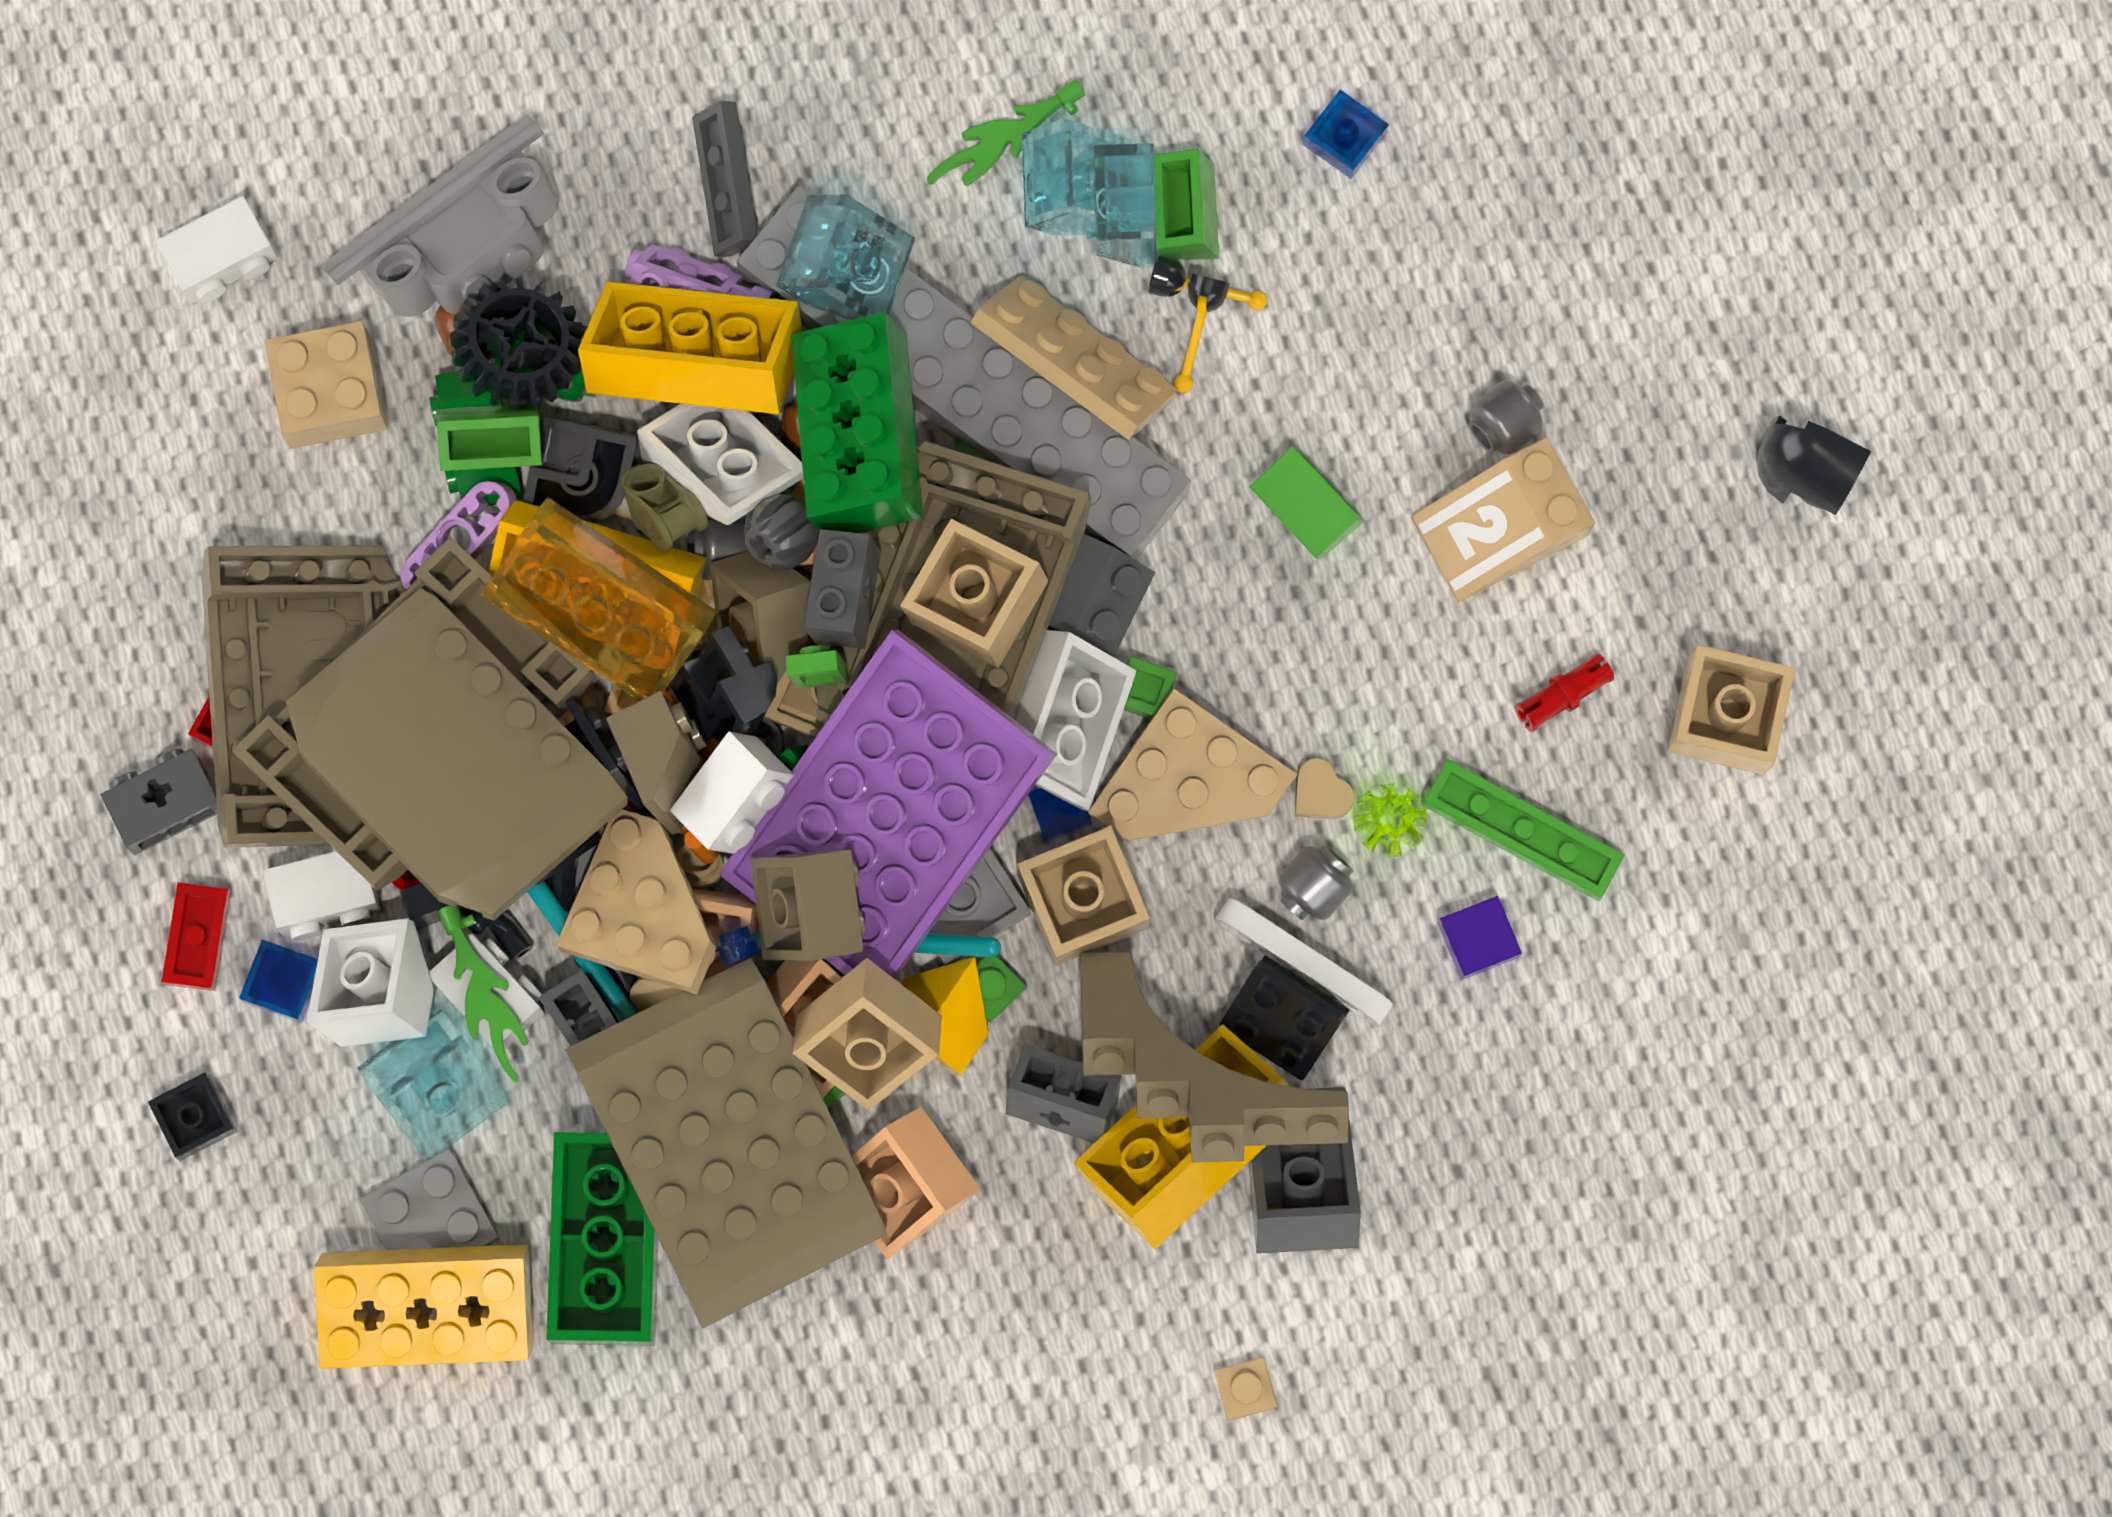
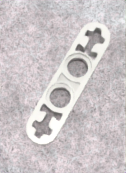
M1228 898L1214 918L1220 927L1261 954L1270 958L1275 956L1281 960L1279 962L1280 965L1312 986L1316 983L1323 987L1321 992L1349 1009L1350 1012L1367 1023L1380 1027L1393 1008V1003L1380 992L1241 902Z

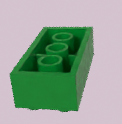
M886 312L791 334L807 519L818 530L860 533L922 519L923 509L907 339L904 332Z
M554 1132L546 1340L551 1344L655 1346L658 1237L607 1133ZM611 1176L615 1185L619 1186L618 1192L611 1193L612 1198L608 1200H603L602 1196L594 1191L595 1184H603L602 1177ZM609 1227L610 1232L613 1236L618 1237L615 1245H610L609 1251L601 1252L600 1247L592 1243L593 1235L601 1236V1228ZM607 1278L608 1284L616 1288L614 1297H608L607 1303L600 1304L595 1296L590 1295L591 1287H599V1279Z

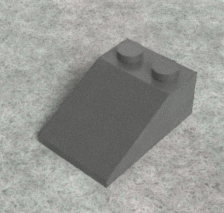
M1083 534L1047 630L1070 632L1110 656L1115 657L1155 575V571L1120 550Z
M1334 1087V1088H1316V1089H1306V1090L1346 1091V1088H1345V1087ZM1348 1120V1143L1267 1145L1249 1162L1256 1254L1359 1248L1361 1210L1350 1120Z

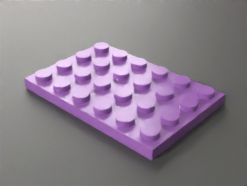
M898 629L891 630L792 770L794 776L784 788L785 793L781 801L766 812L755 827V833L751 841L731 856L719 875L756 903L750 858L822 850L851 849L852 860L856 863L859 873V882L856 887L858 911L862 914L865 923V934L862 939L863 952L825 959L846 975L868 958L888 975L896 979L1054 760L1057 753Z

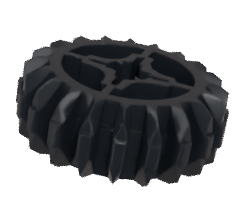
M523 277L517 280L516 288L509 289L508 284L501 278L497 282L496 293L482 285L478 290L479 300L467 297L463 303V311L465 313H457L454 317L453 327L456 330L450 333L449 345L455 348L451 353V361L453 366L461 367L459 370L461 382L474 381L472 393L475 395V398L489 391L491 393L490 404L493 407L500 403L501 398L510 399L509 406L512 410L518 409L520 400H527L528 405L533 409L539 406V395L553 403L557 399V388L565 391L570 389L573 381L571 375L580 374L582 369L578 348L582 341L580 338L584 334V326L582 322L574 321L576 317L574 305L561 307L563 296L560 291L547 297L545 296L546 286L542 281L535 286L534 290L526 289V281ZM514 315H517V316L514 317L513 319H509V320L499 319V318H502V317H505V316H514ZM536 321L543 324L552 333L558 346L548 343L549 338L538 333L535 329ZM525 331L524 342L519 345V348H515L512 357H510L511 347L516 344V341H520ZM477 342L487 345V351L499 357L501 360L499 368L484 357ZM526 368L537 369L533 372L518 373Z

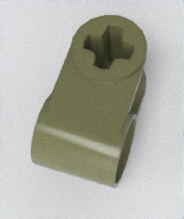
M642 464L631 468L623 476L622 487L632 522L635 527L651 539L660 551H668L672 548L673 541L693 530L701 532L708 528L706 513L696 496L690 490L684 489L662 467L656 464Z

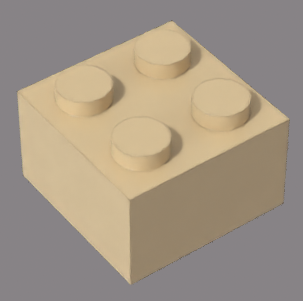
M363 321L264 340L281 433L290 449L388 430L371 339Z
M950 519L900 606L912 625L999 668L1046 587L1048 579L1039 562Z
M1697 644L1687 660L1667 752L1765 776L1776 761L1796 668Z
M1112 826L1017 864L1018 879L1055 966L1079 957L1080 953H1089L1146 930L1149 927V914Z
M866 958L797 1014L792 1054L869 1111L939 1055L942 1015Z

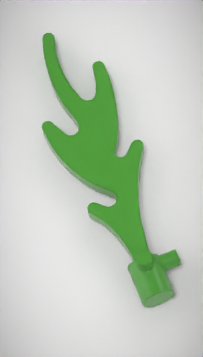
M1074 79L1055 91L1056 95L1047 100L1030 105H1016L1014 107L1016 115L1026 117L1023 121L994 120L981 123L962 133L964 141L980 140L981 142L974 147L952 155L938 165L927 176L928 184L933 185L941 176L952 169L966 163L975 162L971 170L962 177L963 184L969 186L993 167L1009 144H1012L1011 154L1013 158H1018L1031 135L1058 109L1063 107L1070 115L1078 112L1074 102L1086 96L1083 88Z
M446 906L440 909L438 914L448 936L452 935L455 943L456 967L453 976L456 980H460L466 970L470 969L473 972L465 996V1018L469 1034L473 1039L478 1038L479 1022L484 1019L487 1020L495 1054L511 1080L518 1082L520 1078L513 1070L504 1049L503 1031L505 1029L512 1030L524 1046L528 1045L529 1041L513 1012L498 996L492 993V989L495 987L507 991L509 985L480 960L465 937L463 930L476 924L473 915L462 918L458 906Z

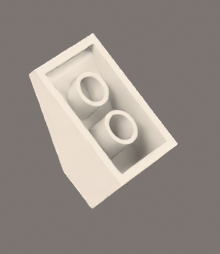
M679 404L637 430L642 464H656L662 467L684 489L690 490L696 496L707 516L727 526L754 510L762 499L779 494L803 479L802 462L749 411Z
M1046 631L1014 720L1057 753L1036 785L1081 810L1089 811L1137 670L1070 632Z

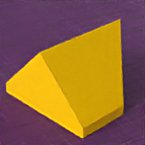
M975 956L905 977L901 985L942 1015L939 1055L935 1059L960 1076L989 1035Z

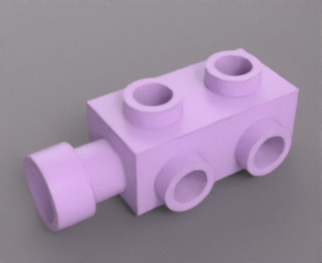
M651 244L645 251L634 249L626 265L625 276L631 278L630 284L768 299L776 298L774 291L755 285L752 289L742 286L743 275L732 272L725 264L715 263L711 265L688 257L685 252L675 247L665 249ZM666 259L672 260L676 264L677 270L671 269L667 265ZM711 275L718 276L723 284L721 286L715 284Z

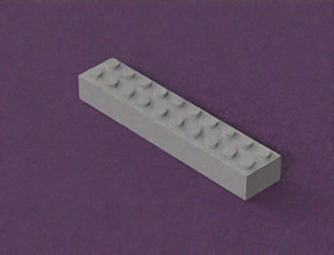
M797 187L736 261L738 274L743 275L742 281L752 288L757 285L774 291L775 299L797 301L801 325L808 330L849 321L850 319L845 318L855 289L850 285L840 316L829 313L828 311L839 282L834 280L829 274L828 264L831 257L837 252L850 251L857 230L801 188ZM868 238L857 265L862 268L872 243ZM882 250L879 258L883 259L889 267V283L881 292L865 296L858 318L886 312L906 335L913 409L957 442L962 440L990 462L1088 492L1091 497V504L1084 534L1106 543L1137 560L1187 497L1191 479L1136 438L1126 439L970 323L973 319L970 314ZM839 254L833 259L831 263L833 275L839 280L852 278L854 285L864 292L879 290L887 280L886 267L879 260L875 264L880 273L878 281L873 285H865L858 278L859 269L852 267L848 273H842L839 270L840 262L846 260L848 254ZM843 263V264L841 265V269H842V270H843V268H844V266H845V263ZM874 270L871 282L877 278L876 270Z

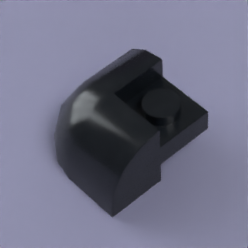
M546 415L542 416L540 426L542 465L529 467L523 502L591 523L608 518L622 504L625 497L622 478L627 471L633 468L638 436L600 425L593 426Z
M1780 415L1775 417L1764 432L1756 455L1758 476L1766 490L1781 503H1784L1790 493H1793L1807 504L1836 515L1855 484L1871 451L1811 421H1808L1805 429L1786 424L1787 420Z
M730 626L711 633L700 657L682 663L671 685V689L685 708L690 720L695 719L706 741L714 738L720 744L729 731L750 736L755 734L776 696L777 676L771 661L753 667L748 648L743 642L737 640Z

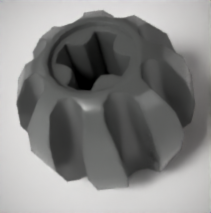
M774 494L762 499L756 508L747 514L743 526L744 542L750 553L760 564H764L774 570H789L805 562L814 552L819 537L817 528L807 519L806 504L791 495Z

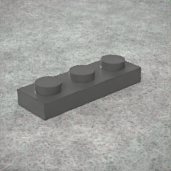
M720 100L692 117L713 253L717 257H730L748 248L758 234L736 102Z

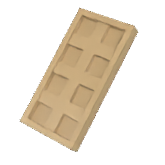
M1022 274L979 307L970 322L1128 440L1166 408L1178 391V389L1166 381L1159 371L1146 367L1127 353L1121 343L1104 336L1089 325L1080 313L1066 308L1051 297L1041 284L1028 280Z

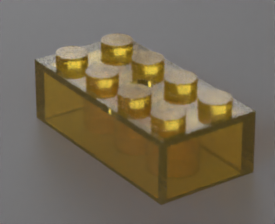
M548 497L531 518L481 594L482 597L639 702L660 691L664 693L718 612Z

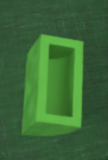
M1199 148L1151 155L1156 249L1165 256L1182 260L1219 259L1214 164Z
M519 404L516 410L510 409L509 405L436 409L440 471L542 465L538 408L532 409L528 404Z
M1291 446L1249 486L1316 559L1332 551L1365 522L1355 509L1294 446Z

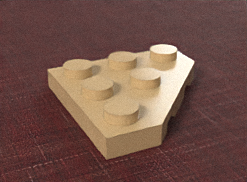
M1172 688L1087 812L1108 827L1112 826L1114 831L1128 841L1269 816L1298 774L1175 688Z
M623 809L609 820L556 946L564 953L697 995L715 953L716 945L710 931L705 926L697 907L698 903L671 846L673 844L669 834L658 820Z

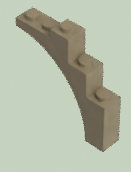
M1131 952L1080 953L1084 1076L1135 1074L1137 1119L1189 1117L1192 1163L1244 1161V1146L1348 1143V1091L1306 1090L1269 1083L1235 1072L1193 1050L1173 1034L1150 1008L1136 980Z

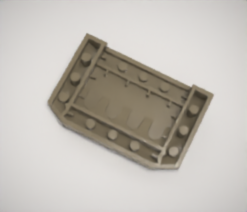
M926 441L917 448L919 452L917 456L923 518L864 531L863 533L869 534L881 550L866 649L820 644L821 646L830 647L831 651L836 650L847 664L848 683L816 686L818 701L816 712L817 720L820 724L825 725L890 631L895 629L901 631L1014 719L1086 528L1091 504L1089 493ZM950 519L1039 562L1048 579L1046 587L999 668L912 625L900 606Z
M382 545L208 546L205 549L202 593L217 817L224 848L328 845L244 765L232 750L268 715L274 720L287 707L286 700L331 664L406 591L402 580L397 579L385 559L387 553Z
M422 588L286 700L302 760L439 902L453 907L460 905L472 909L493 921L628 804L627 795L610 772L437 597Z

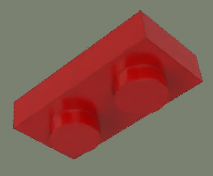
M177 882L161 980L164 985L215 991L231 895L229 889Z

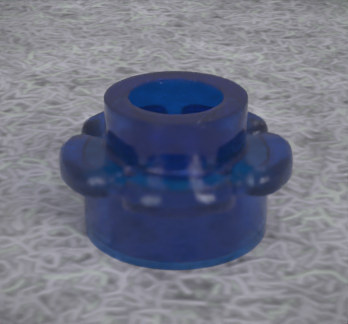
M748 926L718 935L721 946L716 947L715 953L719 952L723 966L762 954L758 942L761 934L751 935Z

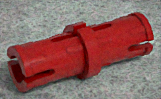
M1595 653L1590 659L1565 675L1561 673L1555 674L1549 679L1548 686L1523 702L1517 703L1514 708L1521 723L1526 719L1529 721L1524 727L1530 732H1534L1539 726L1562 711L1572 712L1580 706L1581 699L1604 684L1615 679L1614 673L1609 663L1607 662L1603 666L1600 665L1605 658L1601 654Z

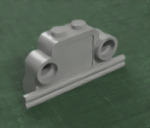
M525 115L321 265L322 268L337 285L360 270L372 289L398 315L403 317H413L422 314L434 304L435 300L448 313L464 312L463 303L467 297L479 300L478 290L482 285L496 293L497 282L501 278L508 284L541 258L544 246L534 228L546 223L554 215L557 208V200L546 182L545 174L536 160L526 157L521 152L544 135L541 127L534 122L530 115Z

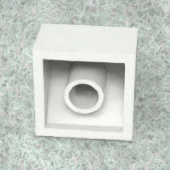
M407 918L324 929L306 1023L340 1047L426 1037L434 989L414 922Z

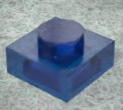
M1042 788L1030 791L1027 796L1044 843L1092 826L1088 811L1081 810Z

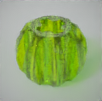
M1395 783L1379 784L1380 798L1373 795L1370 791H1366L1357 804L1368 814H1356L1353 816L1354 831H1367L1371 834L1361 844L1372 853L1377 844H1383L1387 847L1386 857L1402 856L1401 842L1410 849L1415 850L1424 839V836L1414 827H1425L1428 825L1427 809H1414L1411 806L1420 797L1409 787L1404 796L1397 795L1394 790ZM1384 811H1387L1390 817L1396 815L1401 817L1397 830L1391 824L1383 826L1380 823L1385 813Z

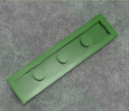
M1449 759L1446 760L1422 804L1423 807L1598 902L1602 899L1625 856Z

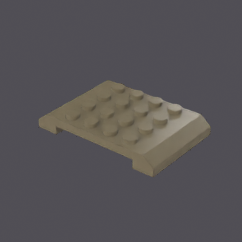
M451 537L414 572L418 579L341 653L343 654L422 588L437 597L557 720L569 710L565 701L571 697L578 701L595 676L593 669ZM288 707L274 720L268 715L232 750L244 765L376 891L397 880L408 870L302 760Z
M751 957L703 980L697 995L683 990L564 1049L679 1279V1283L701 1328H705L887 1235L880 1214L806 1064L792 1054L794 1039Z

